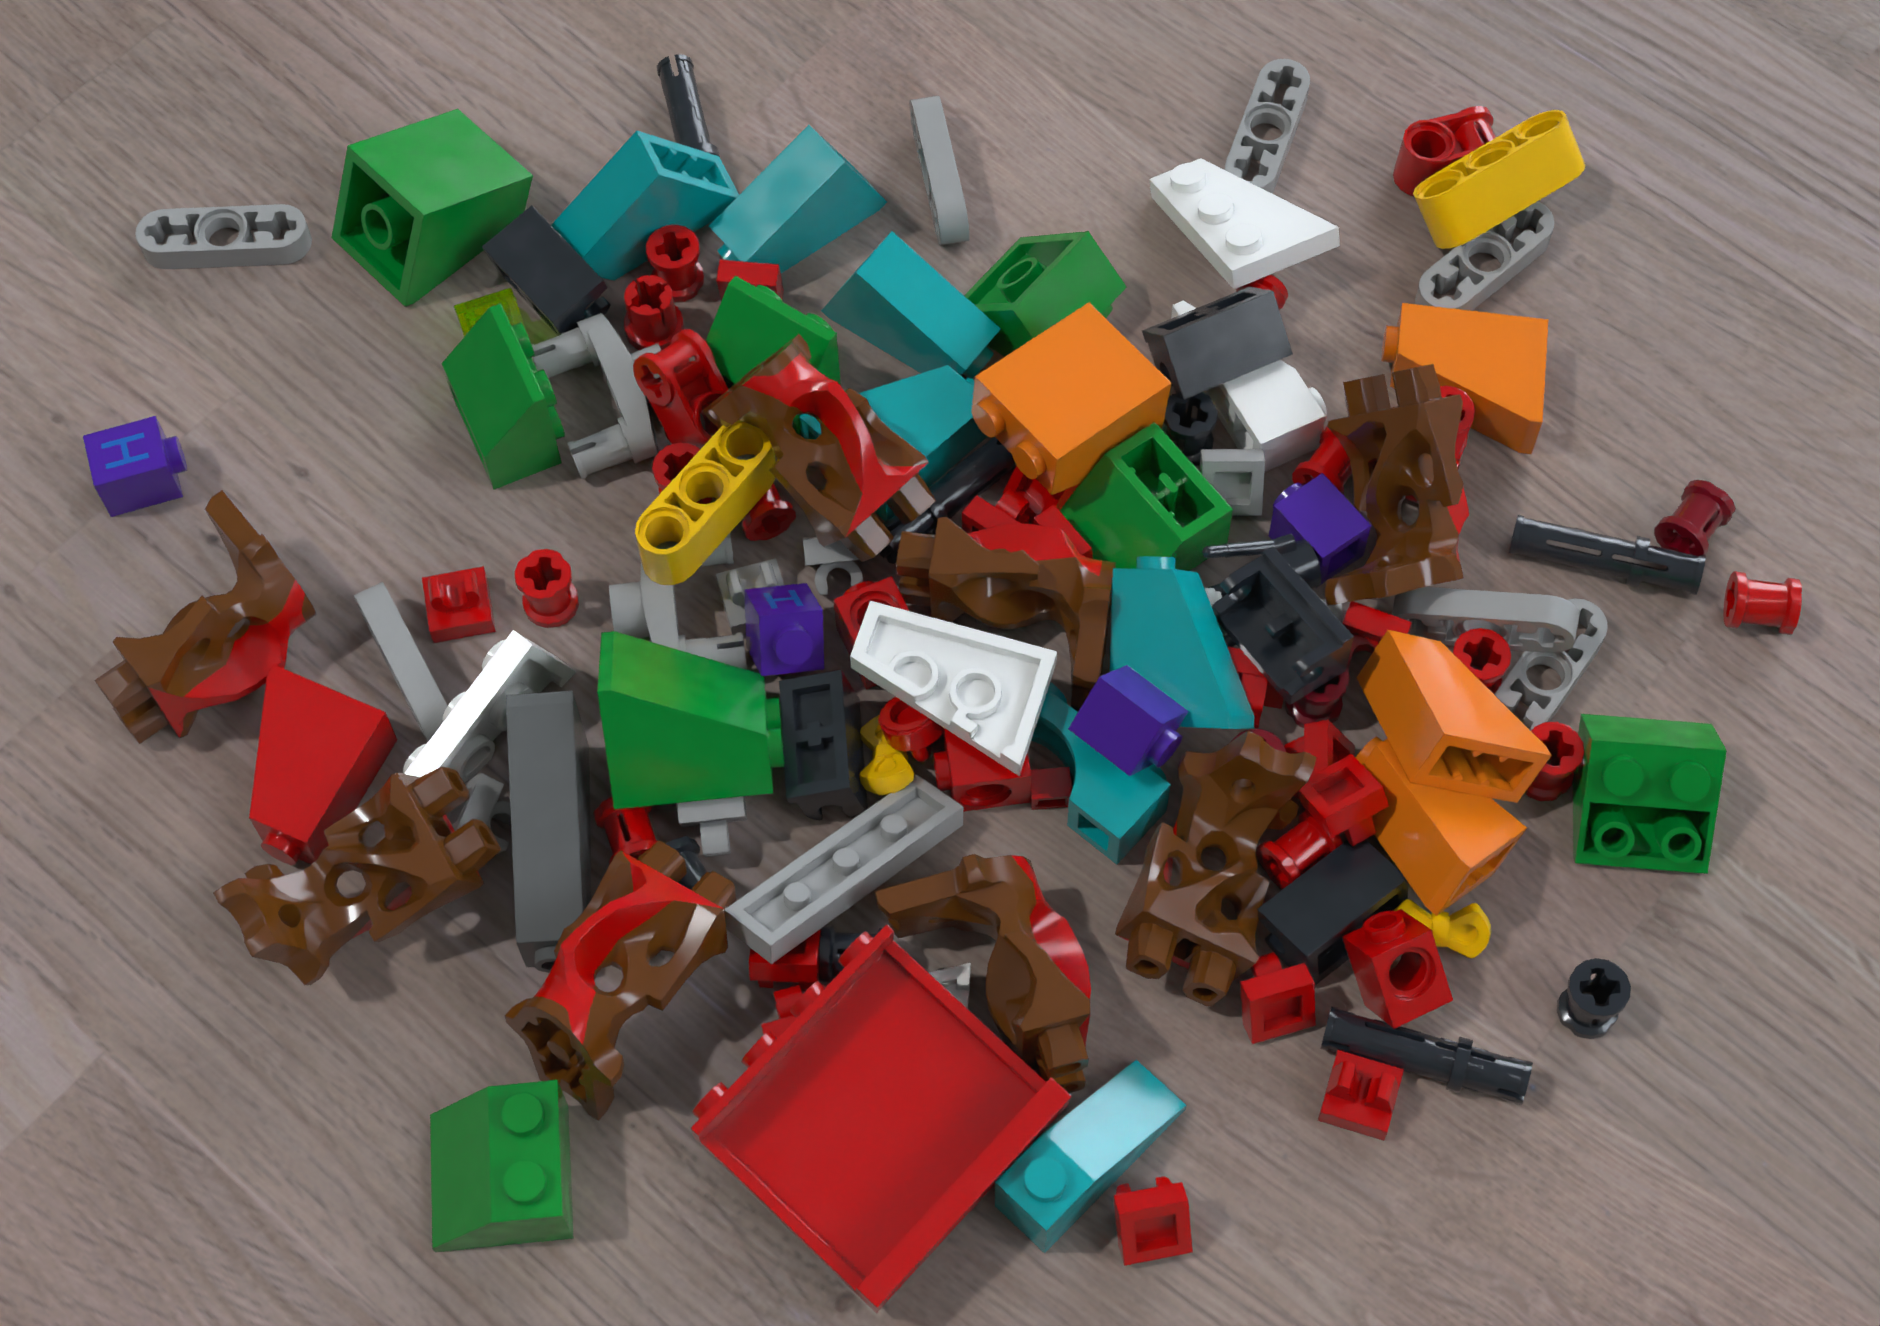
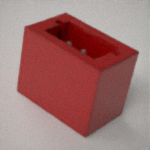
M1069 767L1031 770V810L1068 807L1069 797L1072 792Z

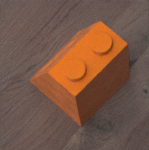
M1088 302L976 375L971 413L979 429L988 437H996L1012 454L1020 471L1030 479L1036 478L1053 495L1080 484L1105 453L1153 422H1156L1162 429L1172 383Z

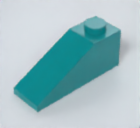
M1135 1060L1043 1133L995 1182V1207L1043 1253H1046L1186 1110L1187 1105L1139 1061Z

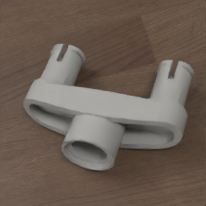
M601 313L577 322L578 327L536 345L532 344L535 357L532 358L538 371L544 369L548 378L591 362L594 367L600 365L621 417L617 418L618 424L577 441L567 442L581 479L631 459L636 464L656 456L659 452L655 427L649 408L650 402L636 382L633 364L634 360L644 353L656 354L661 351V348L657 343L630 354L613 326ZM654 374V378L659 377L658 374Z
M730 534L700 567L727 563L728 565L734 564ZM667 541L660 543L655 548L669 549L678 543ZM642 563L640 581L609 585L612 622L615 632L636 638L649 637L650 642L747 670L742 632L735 635L686 640L685 634L679 635L674 585H661L652 581L645 574Z

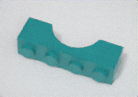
M1050 682L1031 741L1052 751L1062 761L1064 766L1070 769L1073 789L1069 797L1067 826L1117 865L1165 814L1171 784L1167 782L1166 775L1162 769L1154 764L1131 776L1127 775L1071 732L1068 728L1078 712L1067 704L1064 694Z

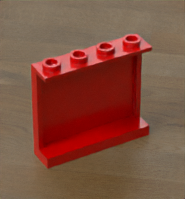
M887 924L874 938L865 931L850 944L838 960L844 969L827 987L817 981L800 996L790 1010L796 1019L778 1037L769 1031L750 1048L741 1061L748 1069L729 1088L720 1082L700 1100L692 1111L699 1120L691 1127L694 1138L875 1313H878L994 1187L995 1182L1063 1112L1072 1098L1052 1077L1047 1082L1042 1079L894 941V931Z

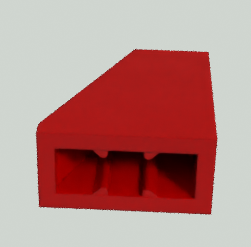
M274 664L268 672L266 679L249 819L263 841L261 843L262 849L269 855L289 865H295L298 859L312 865L322 851L329 846L324 830L358 807L398 739L386 712Z

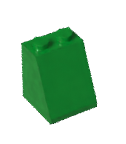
M455 109L347 146L331 238L406 307L417 302L484 251L483 245L525 211L533 175L459 109Z
M601 632L597 694L614 809L773 793L772 768L784 767L782 721L779 697L766 698L764 676H761L760 673L619 632Z

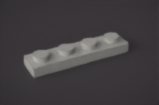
M915 775L914 780L904 789L888 794L725 909L726 929L769 963L773 964L963 826L964 807L919 775Z

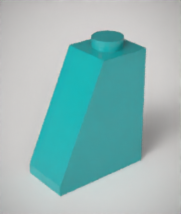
M808 125L709 227L724 242L717 250L724 260L778 264L780 273H783L878 212L887 201L845 157L812 126Z
M636 130L551 226L601 278L615 281L648 261L646 243L649 236L655 230L666 225L676 224L685 226L695 232L715 220L739 196V193L719 156Z
M893 231L868 256L821 310L829 319L919 373L949 365L959 375L964 374L967 378L972 379L994 355L987 345L1001 329Z
M949 365L859 393L867 399L873 411L885 425L925 455L929 463L918 474L924 480L927 487H930L988 437L979 429L971 413L975 380L972 378L964 379ZM808 414L799 416L801 436L805 439H816L821 434L818 420ZM883 503L875 511L884 521L895 515L886 503Z
M1157 556L1137 557L1136 569L1113 568L1110 672L1128 665L1189 712L1179 727L1254 729L1253 711L1199 573L1175 569L1176 558Z

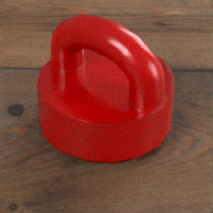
M896 696L883 707L878 719L887 743L895 750L911 751L913 758L918 762H925L931 756L932 743L944 732V727Z

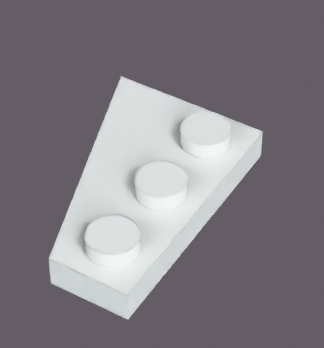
M1202 158L1178 165L1173 170L1150 179L1152 199L1233 289L1340 246L1338 226Z
M870 601L853 646L850 661L852 669L1020 776L1057 663V651Z
M513 630L506 640L498 642L490 649L482 663L483 671L467 692L457 695L449 703L443 714L442 725L427 744L421 745L409 756L403 767V773L421 777L440 767L455 769L463 782H467L492 759L495 751L493 740L502 731L507 730L506 695L540 693L551 681L562 687L576 671L558 657Z

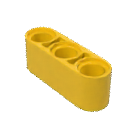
M1551 110L1528 118L1426 178L1414 189L1413 195L1435 246L1441 249L1454 248L1473 240L1573 181L1585 170V162L1566 114L1560 110Z
M740 420L730 427L721 426L641 514L636 522L635 536L643 570L652 581L661 585H676L686 581L770 489L776 479L769 471L775 463V454L768 437L761 429ZM745 454L756 455L754 458L748 460L736 459L737 457ZM707 497L717 498L715 502L709 504L696 503L700 499ZM667 541L678 543L669 549L655 548L660 543Z

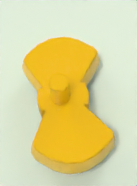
M878 715L867 722L860 730L861 740L873 751V760L860 772L859 777L865 790L878 795H888L908 786L914 780V772L907 762V752L895 750L887 743L880 728Z
M1411 899L1404 900L1394 909V911L1404 910L1431 929L1437 947H1448L1471 959L1475 958L1486 948L1492 933L1489 919L1477 903H1471L1450 915L1449 912L1443 911L1437 916L1433 913L1430 914Z

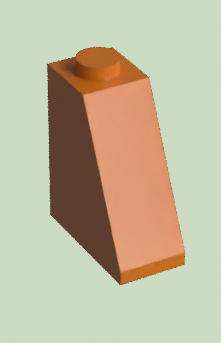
M1402 303L1397 326L1386 325L1383 338L1381 361L1392 363L1390 387L1395 389L1392 372L1434 364L1440 386L1457 387L1466 392L1473 401L1475 414L1471 426L1472 429L1518 453L1532 454L1543 422L1549 319Z
M1387 630L1356 677L1410 783L1518 803L1551 757L1547 747L1441 641Z
M1374 737L1356 756V759L1383 786L1389 803V807L1372 816L1376 831L1374 835L1425 907L1436 916L1491 877L1527 829L1526 826L1492 798L1410 783L1388 738L1382 741L1379 737Z

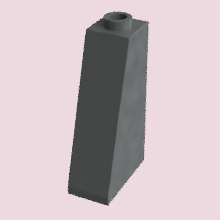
M573 691L506 695L516 944L526 967H535L537 970L550 973L555 963L554 949L564 928L572 924L584 912L591 901L589 745Z

